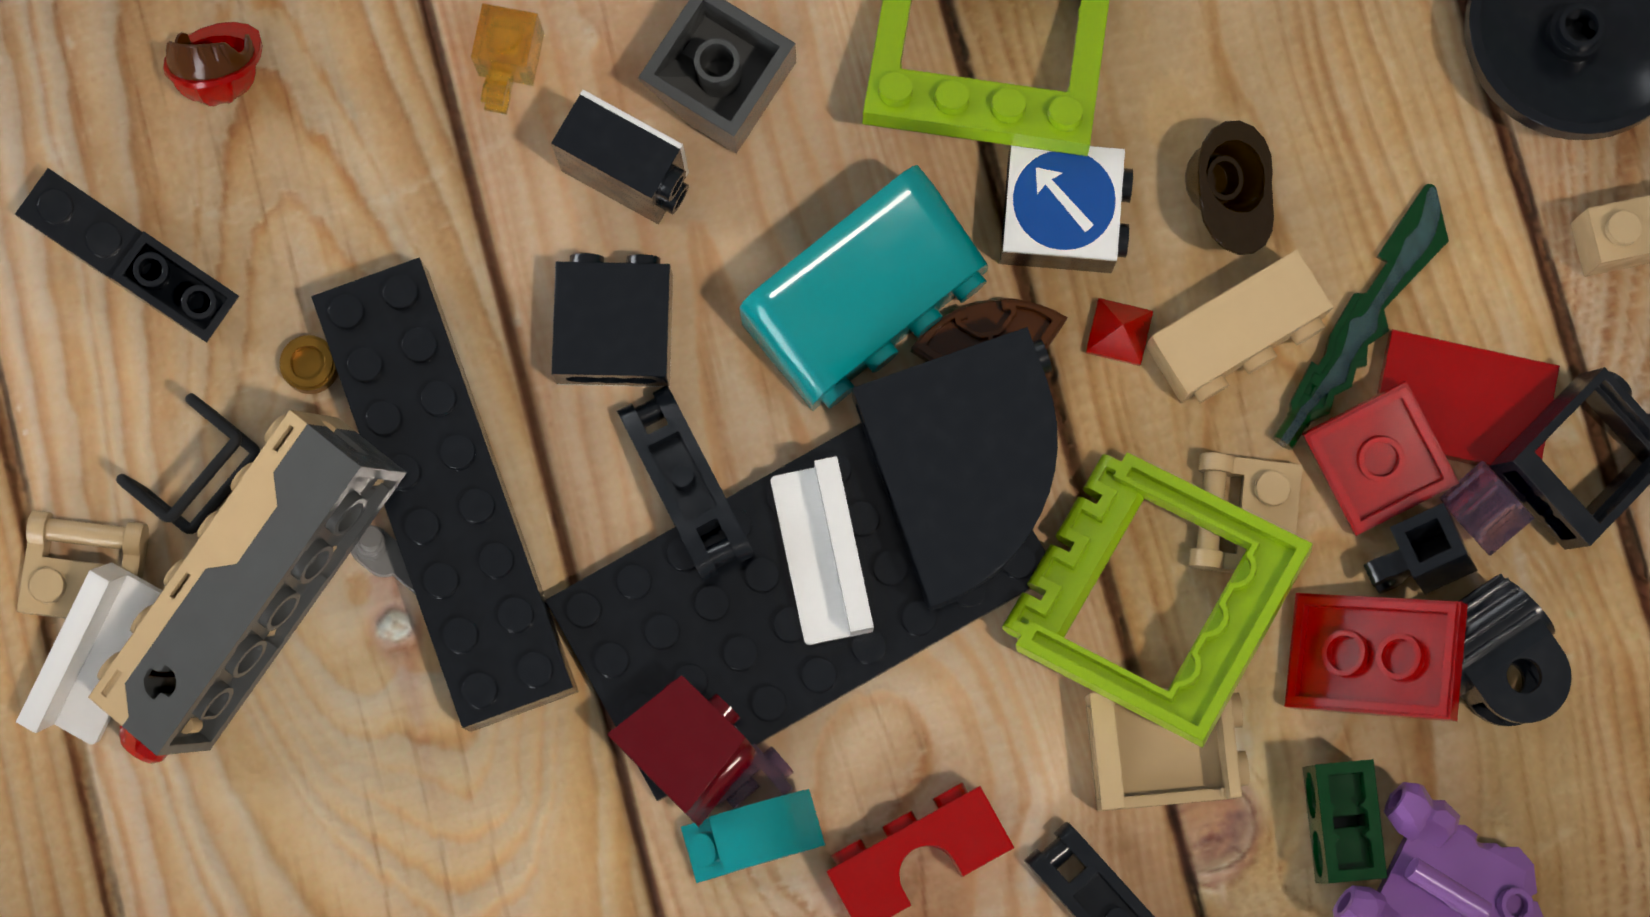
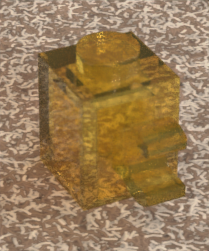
M482 3L471 59L478 75L486 77L481 94V103H485V111L507 114L513 82L534 85L544 38V31L538 13Z

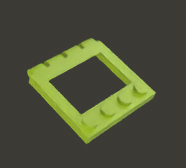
M882 0L862 124L1088 156L1110 0H1081L1067 92L902 69L901 63L912 0Z
M1128 452L1122 461L1102 454L1083 487L1085 493L1099 500L1098 503L1095 504L1083 497H1077L1055 535L1057 540L1070 547L1071 550L1068 552L1056 545H1049L1027 583L1032 590L1043 595V598L1039 600L1027 593H1021L1002 629L1018 639L1016 643L1017 652L1203 748L1310 556L1313 543ZM1144 499L1246 549L1168 690L1064 638Z

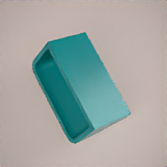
M915 165L897 176L755 289L739 307L742 326L812 411L822 403H825L830 409L852 392V388L855 386L851 380L867 367L872 373H875L895 358L899 353L895 345L912 332L916 338H919L943 318L939 310L956 297L960 303H963L978 292L987 282L982 275L987 272L988 264L932 181L918 165Z

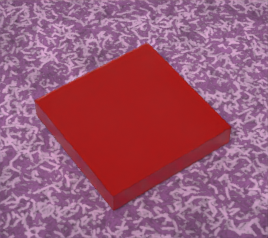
M1406 381L1302 433L1355 536L1459 484Z

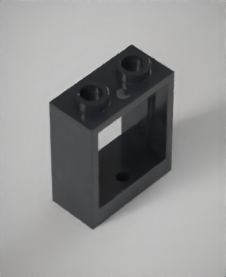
M1605 367L1579 374L1489 467L1564 550L1588 547L1650 485V414L1646 413L1632 398V390L1629 384L1618 374L1608 371ZM1584 401L1592 407L1636 456L1586 508L1535 453Z

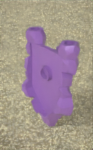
M1403 782L1390 793L1385 804V815L1397 832L1404 836L1387 869V878L1382 879L1377 891L1371 887L1352 885L1343 892L1332 910L1334 917H1543L1538 902L1533 901L1531 897L1537 893L1534 864L1519 847H1500L1497 843L1477 842L1478 834L1466 825H1459L1460 815L1445 800H1432L1423 785Z

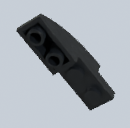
M47 168L15 213L18 218L63 247L67 252L206 343L239 298V295L146 232H142L49 168Z

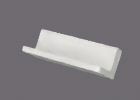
M837 456L815 460L814 468L776 475L771 478V487L804 642L807 645L871 633L874 629Z
M112 562L89 570L16 723L34 733L56 725L90 745L99 742L111 717L88 698L100 681L97 678V674L105 661L113 654L120 652L133 633H131L130 628L134 619L146 607L153 605L163 590Z

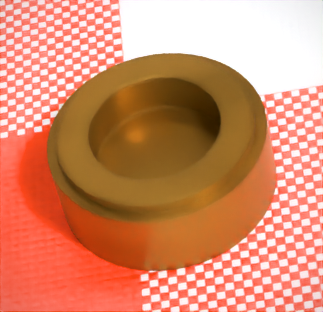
M299 336L290 341L281 353V374L291 387L301 393L316 394L323 392L334 383L338 376L328 343L318 336Z

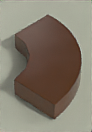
M1000 299V301L983 302L968 307L964 306L947 314L922 334L911 347L910 352L928 362L1028 327L1032 341L1041 339L1047 350L1068 317L1043 305L1015 299Z

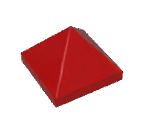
M1098 298L1085 353L1141 366L1153 311Z

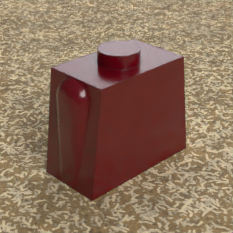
M682 675L666 685L655 697L607 734L698 827H700L733 783L751 766L755 755L758 753L747 738L733 726L740 719V716L717 693L707 700Z

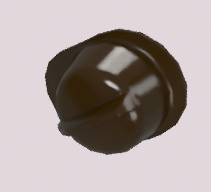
M1240 120L1224 121L1211 129L1202 142L1201 148L1195 151L1187 164L1185 185L1191 201L1201 210L1203 223L1211 237L1224 250L1237 255L1254 254L1264 247L1273 231V168L1271 152L1265 138L1254 126Z

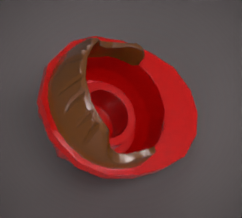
M225 22L200 28L190 35L181 32L177 34L175 42L169 41L166 45V57L163 64L164 74L173 82L176 89L183 96L192 101L213 107L223 103L230 104L237 97L247 92L254 83L255 68L261 58L263 48L259 30L245 23Z

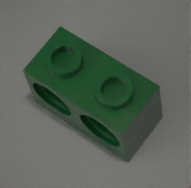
M1374 759L1302 767L1315 883L1329 884L1387 878Z

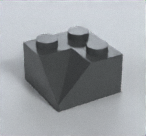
M689 0L638 79L690 126L737 154L796 64V43L726 0Z

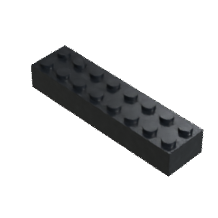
M420 257L311 296L359 435L407 472L384 506L462 728L472 732L578 693L575 679L433 281Z

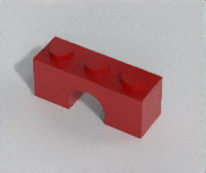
M962 782L933 798L938 808L934 812L917 820L913 811H910L883 826L882 829L887 838L873 846L866 848L862 839H859L832 854L831 857L836 866L826 872L850 916L892 917L912 906L900 883V868L905 857L916 848L929 846L942 850L951 858L961 877L1014 849L1015 847L981 786L968 792Z

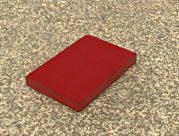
M1392 329L1388 335L1377 394L1406 381L1446 458L1490 468L1489 465L1554 400L1560 366ZM1545 442L1535 451L1541 459L1543 458Z
M1296 593L1284 707L1299 710L1457 722L1468 604L1458 601Z

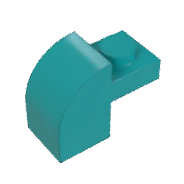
M809 789L710 816L703 821L700 827L695 823L681 827L696 883L825 846Z

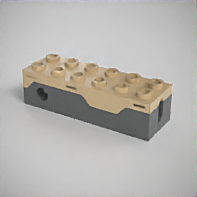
M289 410L287 414L280 416L271 424L264 437L265 446L253 462L245 465L235 475L230 486L232 493L220 510L211 513L200 525L197 532L199 540L187 557L180 559L167 572L164 578V585L166 587L154 604L146 607L134 619L130 628L133 634L120 652L108 658L101 666L97 674V678L100 681L88 698L120 724V743L127 752L137 759L154 764L162 762L169 754L211 750L407 472L341 419Z

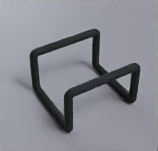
M190 393L185 397L187 404L229 437L230 440L174 506L170 507L146 486L125 474H120L116 478L117 483L159 519L168 523L172 522L186 534H194L198 531L203 521L216 511L232 492L230 486L235 475L245 465L253 462L260 453V448L256 443L195 394ZM238 447H243L249 452L248 456L191 523L188 522L181 514Z

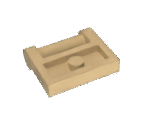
M1213 452L1200 453L1198 471L1204 473L1203 490L1224 500L1226 476L1241 478L1239 507L1296 535L1303 471L1302 464L1241 458ZM1198 526L1197 546L1190 549L1189 567L1234 573L1246 549L1235 544L1234 553L1219 551L1220 536Z
M32 511L26 528L27 548L16 611L23 614L66 619L89 570L106 565L49 558L51 541L122 549L123 560L120 567L143 579L149 540L148 525L128 522L126 527L54 519L51 512Z

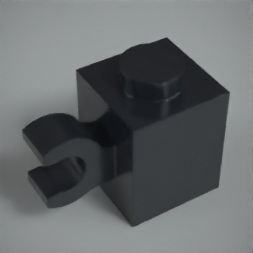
M1444 503L1391 526L1390 529L1400 549L1375 558L1363 565L1373 587H1376L1379 594L1396 588L1411 575L1423 593L1428 594L1478 571Z

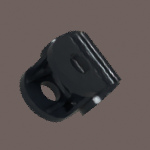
M1502 574L1496 575L1458 601L1468 604L1460 697L1463 698L1475 715L1493 725L1517 726L1538 722L1553 715L1564 704L1571 687V667L1566 654L1553 636L1555 634L1554 625L1542 608L1523 589L1510 581L1508 577L1504 578ZM1510 665L1515 666L1521 673L1522 687L1519 692L1515 691L1508 683L1507 671Z

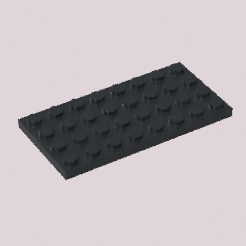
M859 423L726 498L755 556L741 563L736 558L717 568L718 575L703 582L676 527L551 596L546 599V602L616 727L655 697L666 685L682 675L707 700L717 693L740 716V719L733 726L755 747L1017 598L1021 593L1031 590L1027 583L1044 556L1045 550L1032 529L1026 542L1014 558L995 577L966 597L929 612L862 424ZM837 456L874 629L871 633L807 645L804 642L771 487V478L776 475L814 468L815 460ZM721 526L700 536L705 548L726 538ZM640 769L656 800L659 802L666 798L667 795Z

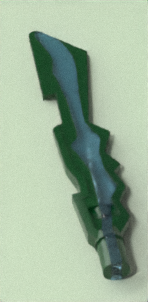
M1427 184L1422 188L1376 257L1386 262V264L1366 293H1354L1328 336L1322 359L1318 365L1310 362L1289 402L1287 417L1273 436L1274 441L1280 446L1292 450L1312 421L1330 414L1334 397L1350 389L1353 385L1356 369L1367 365L1368 345L1389 332L1384 309L1449 242L1437 189L1434 185Z

